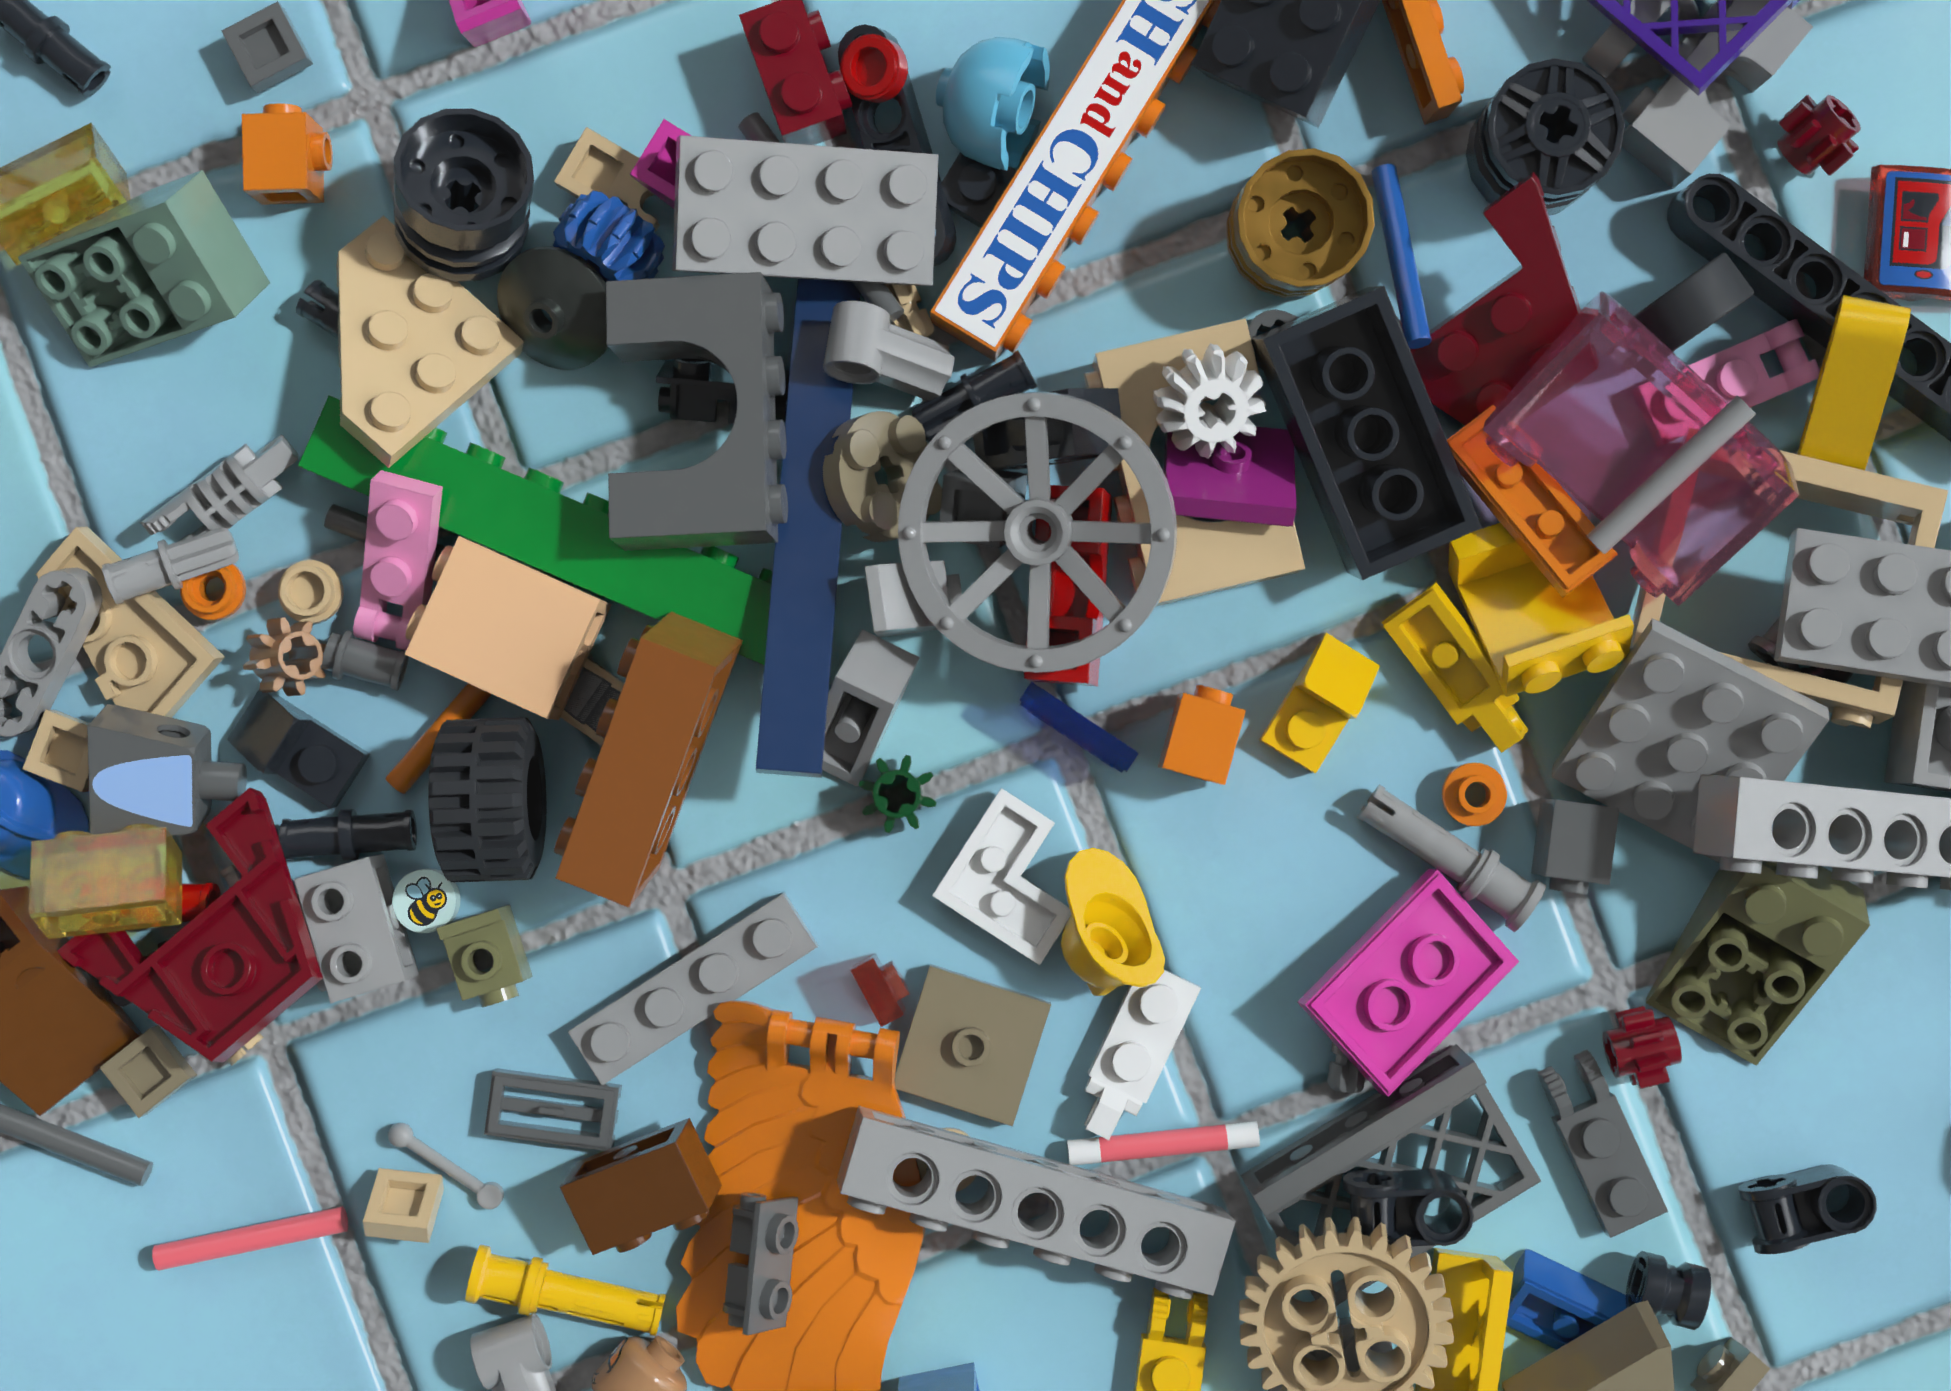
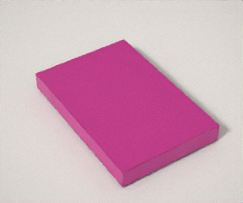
M1429 868L1297 1003L1380 1094L1389 1097L1519 961L1439 870Z

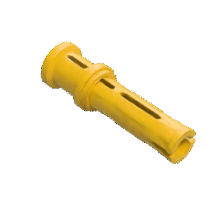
M479 1245L468 1281L465 1302L475 1304L481 1298L516 1306L521 1315L529 1316L530 1313L536 1314L539 1308L642 1331L653 1336L657 1335L666 1294H655L549 1270V1263L543 1262V1258L534 1256L530 1262L492 1254L490 1246Z

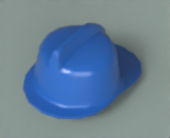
M0 750V867L24 879L48 880L67 873L82 859L89 843L90 821L82 802L64 785L23 770L26 758L8 750Z

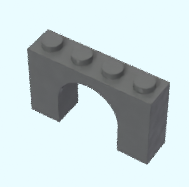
M761 272L606 281L607 346L622 362L669 359L705 360L720 366L730 373L737 393V413L732 430L722 446L706 460L694 466L677 470L608 473L609 539L625 551L778 543V524H785L788 519L786 487L784 484H777L776 460L785 459L787 451L783 420L775 419V396L784 395L783 359L781 356H774V332H782L784 327L781 294L773 293Z

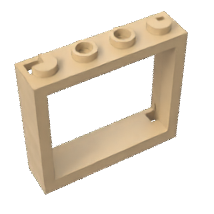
M1687 428L1677 442L1674 453L1698 431ZM1730 438L1661 503L1632 618L1634 629L1630 650L1652 618L1660 621L1696 474L1911 525L1908 544L1935 548L1948 490ZM1722 653L1787 686L1793 691L1828 707L1829 712L1832 713L1831 722L1844 727L1854 725L1870 729L1872 723L1880 724L1895 716L1903 680L1876 676L1873 690Z

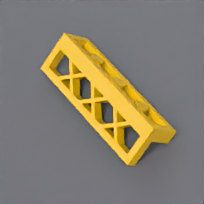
M1434 1248L1431 1274H1442L1444 1278L1446 1293L1442 1297L1450 1298L1453 1318L1447 1320V1322L1452 1325L1454 1342L1442 1345L1447 1355L1448 1364L1446 1368L1430 1366L1433 1371L1435 1386L1432 1389H1428L1416 1384L1415 1391H1498L1514 1272L1497 1256Z

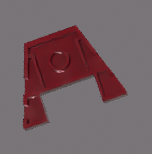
M1534 172L1485 207L1483 211L1484 216L1520 262L1521 266L1431 329L1430 336L1432 341L1429 345L1410 349L1431 403L1464 426L1494 405L1513 427L1597 369L1598 362L1574 287L1571 286L1555 227L1552 226L1543 198L1544 192L1540 180ZM1397 317V319H1398V321H1399V324H1400V326H1401V329H1402L1401 321H1400L1399 318Z
M248 788L205 825L241 873L242 878L147 959L141 954L116 917L104 913L97 916L57 950L64 960L73 966L81 967L100 980L99 984L116 996L126 998L149 1014V1019L211 1062L224 1063L323 979L267 800L261 791Z

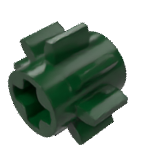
M905 755L900 769L890 770L887 762L882 758L877 759V768L882 776L876 782L870 780L859 782L861 788L873 792L874 800L873 803L863 809V815H871L878 810L886 815L884 829L888 833L894 828L896 818L906 817L910 826L916 830L920 827L919 819L914 812L918 806L936 807L937 801L932 797L923 796L921 786L932 779L933 773L927 772L916 777L909 772L912 764L910 755ZM897 775H902L908 778L907 789L916 792V800L914 804L910 802L903 803L898 812L888 808L890 804L889 798L881 795L880 792L883 784H893Z

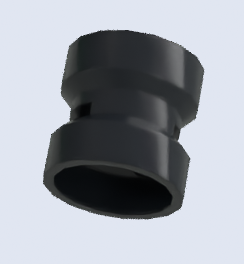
M1641 1251L1634 1259L1629 1272L1626 1286V1308L1635 1303L1648 1300L1655 1316L1658 1314L1665 1316L1667 1314L1673 1325L1696 1330L1703 1322L1711 1296V1274L1709 1269L1688 1262H1684L1676 1268L1674 1265L1668 1264L1664 1256Z

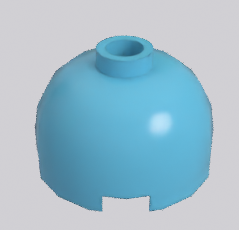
M994 37L979 41L961 54L953 69L946 68L942 72L936 89V104L943 107V123L951 143L964 156L989 167L1006 171L1008 166L1013 168L1020 167L1033 145L1041 123L1039 120L1031 119L1035 104L1036 88L1048 91L1050 61L1047 49L1020 39Z

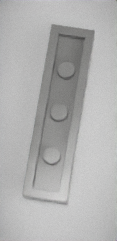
M784 892L575 1026L568 1033L601 1085H604L713 1015V1011L721 1002L738 999L819 945Z

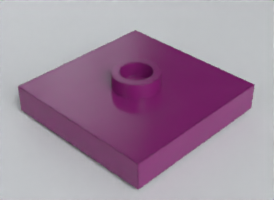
M1256 426V436L1244 435L1239 431L1233 436L1236 441L1235 453L1227 452L1222 444L1217 442L1209 459L1199 455L1195 444L1185 451L1178 449L1172 441L1173 432H1165L1164 474L1173 496L1176 515L1293 527L1296 513L1294 444L1288 430Z

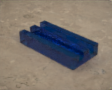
M1032 681L1018 701L1020 702V707L1117 772H1127L1139 754Z

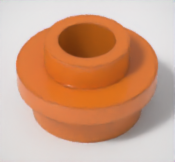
M235 564L184 580L182 581L183 588L180 589L182 601L192 614L206 620H222L233 615L241 607L246 595V582L240 569ZM218 577L224 583V593L219 599L212 601L206 594V586L211 579Z
M1466 763L1456 767L1448 774L1442 787V802L1447 813L1457 822L1468 826H1483L1494 821L1503 811L1507 800V789L1501 775L1492 767L1482 763ZM1474 782L1480 783L1486 791L1484 802L1477 807L1471 806L1465 798L1467 787Z

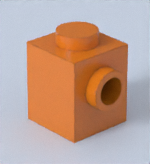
M268 104L263 106V113L242 114L243 191L261 205L324 203V171H330L333 163V151L329 134L323 132V128L310 115L302 112L301 107L292 104Z
M1196 684L1194 695L1187 693L1178 694L1158 767L1215 784L1225 785L1246 710L1231 706L1233 694Z

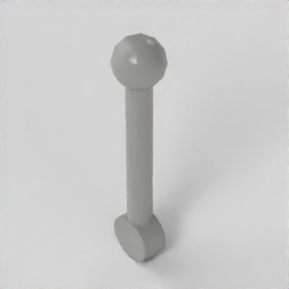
M397 1123L389 1129L388 1139L393 1146L409 1148L476 1193L477 1201L482 1208L494 1209L502 1202L504 1191L498 1183L487 1182L484 1184L414 1137L412 1128L408 1124Z

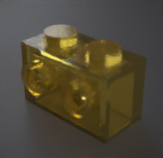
M92 122L0 167V244L16 265L21 264L18 256L131 200L127 173Z
M132 824L124 827L121 832L94 835L84 831H66L57 834L54 839L31 841L29 915L48 939L182 924V852L167 827L159 828L151 824Z

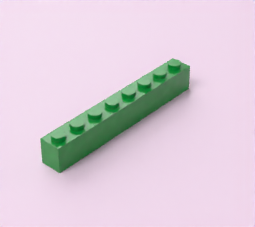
M328 395L298 464L299 467L367 496L370 494L371 479L380 470L443 486L439 527L659 621L670 612H674L739 638L743 642L738 654L765 665L773 571L762 568L759 578L737 570L735 567L739 557L715 546L702 547L700 553L688 548L625 551L609 539V501L587 492L583 503H580L560 494L564 482L532 468H528L524 478L501 469L506 458L470 442L466 453H463L443 444L447 432L438 428L433 429L388 468L340 425V400Z

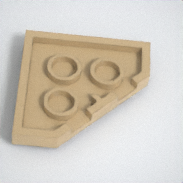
M383 215L338 251L336 271L339 303L340 425L383 464L390 468L517 358L522 352L524 341L458 281L453 282L429 274L408 258L395 235V225Z

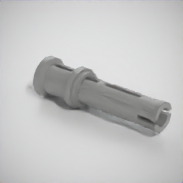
M1380 784L1367 801L1369 803L1367 806L1364 805L1357 816L1362 822H1367L1457 882L1456 890L1460 892V895L1469 902L1475 898L1504 917L1506 919L1505 926L1513 932H1516L1525 923L1545 892L1546 885L1536 879L1530 883L1500 863V854L1490 849L1488 851L1483 848L1480 852L1476 851L1386 791Z

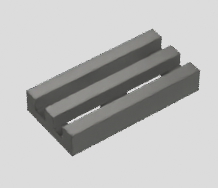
M497 1068L492 1071L484 1135L606 1151L614 1147V1130L618 1119L619 1110H617L618 1100L621 1097L622 1085L611 1083L601 1085L600 1082ZM505 1086L590 1097L604 1099L603 1108L516 1097L504 1095ZM502 1110L600 1122V1133L500 1120Z

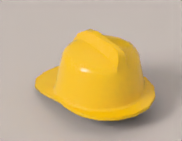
M1090 848L1077 852L1068 862L1064 876L1066 897L1071 911V916L1063 929L1060 945L1064 959L1071 970L1087 983L1094 996L1107 995L1123 985L1145 987L1154 984L1164 973L1165 957L1153 927L1145 896L1137 878L1123 861L1108 851Z

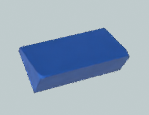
M1526 1249L1513 1271L1506 1326L1557 1350L1625 1310L1626 1295L1535 1251Z

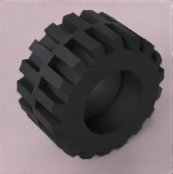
M528 718L446 720L440 727L430 760L428 802L433 848L438 864L447 881L529 880L536 873L543 855L546 834V779L540 741Z

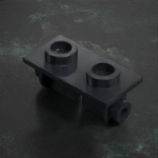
M674 359V361L664 362L656 376V383L670 384V387H660L658 396L659 412L670 413V418L673 420L716 422L718 400H728V424H734L737 413V393L730 373L718 365L701 359ZM785 370V390L790 376V371ZM775 396V419L786 422L787 397Z

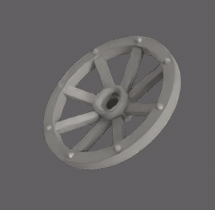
M1048 392L1018 393L999 397L967 410L949 422L925 447L908 477L902 495L898 520L899 552L907 582L917 603L933 625L953 644L968 654L1001 668L1034 673L1055 672L1090 663L1108 654L1133 635L1150 616L1167 586L1173 569L1177 544L1176 511L1167 478L1159 462L1138 434L1121 419L1091 402L1074 396ZM1025 417L1029 500L1026 501L964 443L980 431L996 423ZM1047 417L1079 425L1093 432L1109 444L1057 500L1051 499ZM950 460L1009 514L1007 520L926 522L927 508L932 489L947 461ZM1125 460L1143 490L1148 506L1150 523L1073 520L1071 514ZM1035 519H1043L1051 526L1052 533L1048 541H1040L1033 535L1032 524ZM1006 541L1008 550L952 604L934 575L926 543ZM1073 541L1151 544L1148 564L1143 579L1126 607L1071 547ZM1055 560L1110 623L1083 639L1067 644L1049 646L1051 563ZM1022 563L1030 565L1027 645L1016 644L997 638L981 630L967 619Z

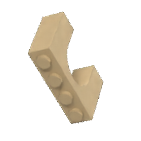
M1246 318L1095 353L1092 363L1094 371L1084 373L1086 388H1118L1121 420L1135 431L1149 447L1153 433L1158 427L1156 418L1163 410L1153 400V391L1171 386L1162 375L1163 366H1171L1179 371L1186 366L1182 359L1184 349H1191L1199 360L1203 359L1210 343L1218 345L1222 349L1224 358L1232 352L1238 351L1248 361L1246 370H1256L1259 374ZM1206 396L1205 398H1203V399L1201 400V402L1209 401V400H1213V399H1210V398H1208V397ZM1123 460L1113 470H1118L1123 495L1114 497L1118 522L1150 523L1148 506L1143 490L1127 462ZM1176 515L1177 544L1173 569L1167 586L1156 606L1296 574L1304 570L1305 564L1295 522L1293 527L1237 521L1203 522L1186 516ZM1135 544L1138 557L1128 559L1135 593L1143 579L1148 564L1151 544Z

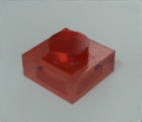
M874 953L854 964L851 972L880 1026L883 1027L903 1016L906 1008L901 999L910 995V992L895 963L890 961L882 965L879 957Z

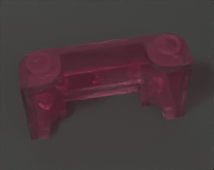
M1601 291L1580 311L1485 420L1483 430L1489 435L1485 439L1486 444L1504 463L1511 467H1514L1519 461L1529 467L1538 463L1602 521L1720 412L1728 402L1619 302ZM1747 422L1621 539L1630 547V555L1635 562V565L1630 569L1633 578L1650 595L1658 598L1664 593L1679 607L1799 496L1790 462L1765 435L1750 422Z

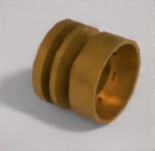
M1315 148L1288 150L1263 163L1233 199L1226 221L1228 252L1238 272L1258 290L1282 298L1309 296L1347 274L1366 252L1375 226L1373 198L1361 174L1340 156ZM1285 217L1290 221L1301 217L1306 222L1307 227L1301 233L1306 243L1298 236L1289 241L1283 237L1281 231L1287 225Z

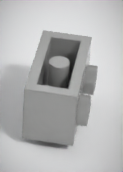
M384 854L366 857L294 879L297 888V898L307 929H309L323 979L316 985L321 992L327 991L330 1003L419 976L406 927L399 922L392 905L394 887Z

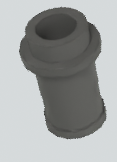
M350 630L345 631L344 635L333 632L328 639L324 651L322 669L331 671L333 679L341 680L346 675L388 686L390 689L398 691L406 673L409 656L405 655L406 651L400 652L355 639L353 631Z

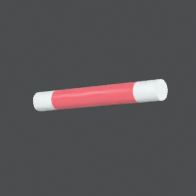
M1257 1121L1114 1135L1109 1140L1103 1137L1067 1140L1069 1164L1073 1166L1260 1147Z

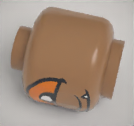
M637 1336L628 1337L616 1347L596 1370L592 1377V1390L687 1391V1381L680 1369L685 1360L682 1354L670 1342L660 1336H656L651 1342Z

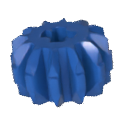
M593 190L588 195L581 194L574 204L570 203L559 217L560 223L553 231L555 237L553 246L565 249L583 258L584 261L595 268L605 283L606 281L653 279L659 272L657 268L664 259L662 252L665 245L662 239L654 233L655 228L652 223L643 220L638 215L637 209H630L625 206L619 197L612 196L609 199L602 192Z

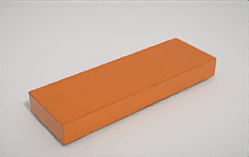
M1494 405L1447 439L1461 476L1562 598L1618 555L1613 548L1606 554H1603L1588 539L1586 535L1595 526Z

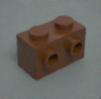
M687 1118L576 1162L561 1184L560 1189L592 1255H595L613 1247L619 1253L630 1251L645 1243L652 1236V1232L673 1225L674 1230L679 1231L698 1224L709 1215V1209L722 1184L691 1119Z

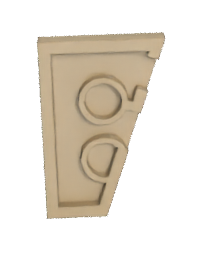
M75 527L36 573L38 579L50 571L65 568H80L88 571L96 578L102 592V603L100 611L82 646L99 675L95 679L105 699H112L115 705L172 718L225 656L156 591L125 600L124 603L117 605L105 582L102 565L112 564L122 559L90 528ZM70 585L60 587L58 593L65 597V604L61 611L76 608L77 603L69 597L72 589Z

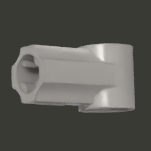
M843 301L833 307L823 364L825 373L847 383L871 384L879 382L928 401L941 396L946 382L952 376L954 356L949 353L948 345L890 324V314L885 309L874 304L861 301Z
M536 1314L472 1334L470 1339L472 1359L479 1380L484 1388L487 1390L492 1389L493 1391H556L549 1371L552 1366L549 1340L545 1328Z

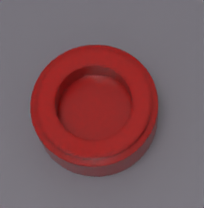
M867 34L856 38L848 45L841 59L840 71L847 90L851 94L869 102L881 103L892 99L901 91L907 79L908 63L903 50L898 44L880 35Z

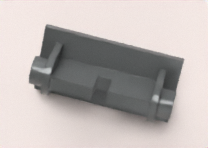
M747 1192L741 1193L740 1204L733 1206L730 1251L749 1255L748 1265L737 1262L728 1264L723 1311L729 1314L728 1325L743 1328L742 1334L744 1335L786 1327L787 1313L792 1302L790 1280L793 1249L799 1232L796 1220L799 1197L792 1196L766 1201V1195Z

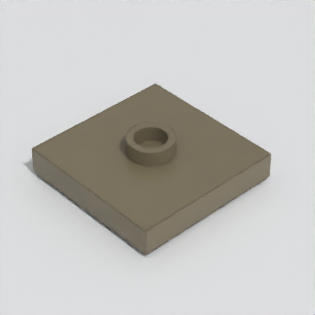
M930 964L895 1073L896 1089L1013 1127L1050 1011L1051 1002Z

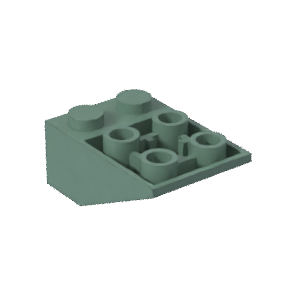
M203 170L155 187L18 256L89 368L235 318L270 284V281Z

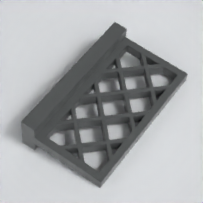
M1457 1044L1416 1068L1389 1097L1379 1092L1373 1094L1240 1175L1276 1236L1286 1239L1293 1246L1300 1244L1299 1232L1287 1229L1278 1213L1301 1199L1320 1203L1321 1208L1313 1235L1315 1237L1323 1235L1325 1218L1331 1217L1334 1207L1350 1210V1198L1337 1195L1344 1173L1356 1166L1385 1171L1435 1169L1443 1140L1473 1147L1465 1177L1451 1176L1472 1205L1473 1223L1541 1182L1485 1084L1487 1082L1477 1064ZM1474 1095L1483 1109L1476 1136L1448 1130L1447 1125L1452 1108ZM1435 1119L1434 1126L1426 1125V1123ZM1492 1127L1501 1141L1489 1139ZM1410 1133L1430 1137L1422 1169L1392 1162L1397 1141ZM1486 1150L1508 1154L1519 1171L1497 1185L1477 1181ZM1381 1151L1379 1159L1371 1158ZM1327 1184L1325 1192L1316 1191ZM1474 1192L1481 1194L1472 1200ZM1434 1246L1411 1247L1412 1253L1410 1258L1424 1253ZM1344 1278L1333 1284L1336 1306L1347 1300ZM1377 1281L1366 1282L1358 1289L1362 1291ZM1310 1290L1315 1300L1322 1296L1319 1292Z

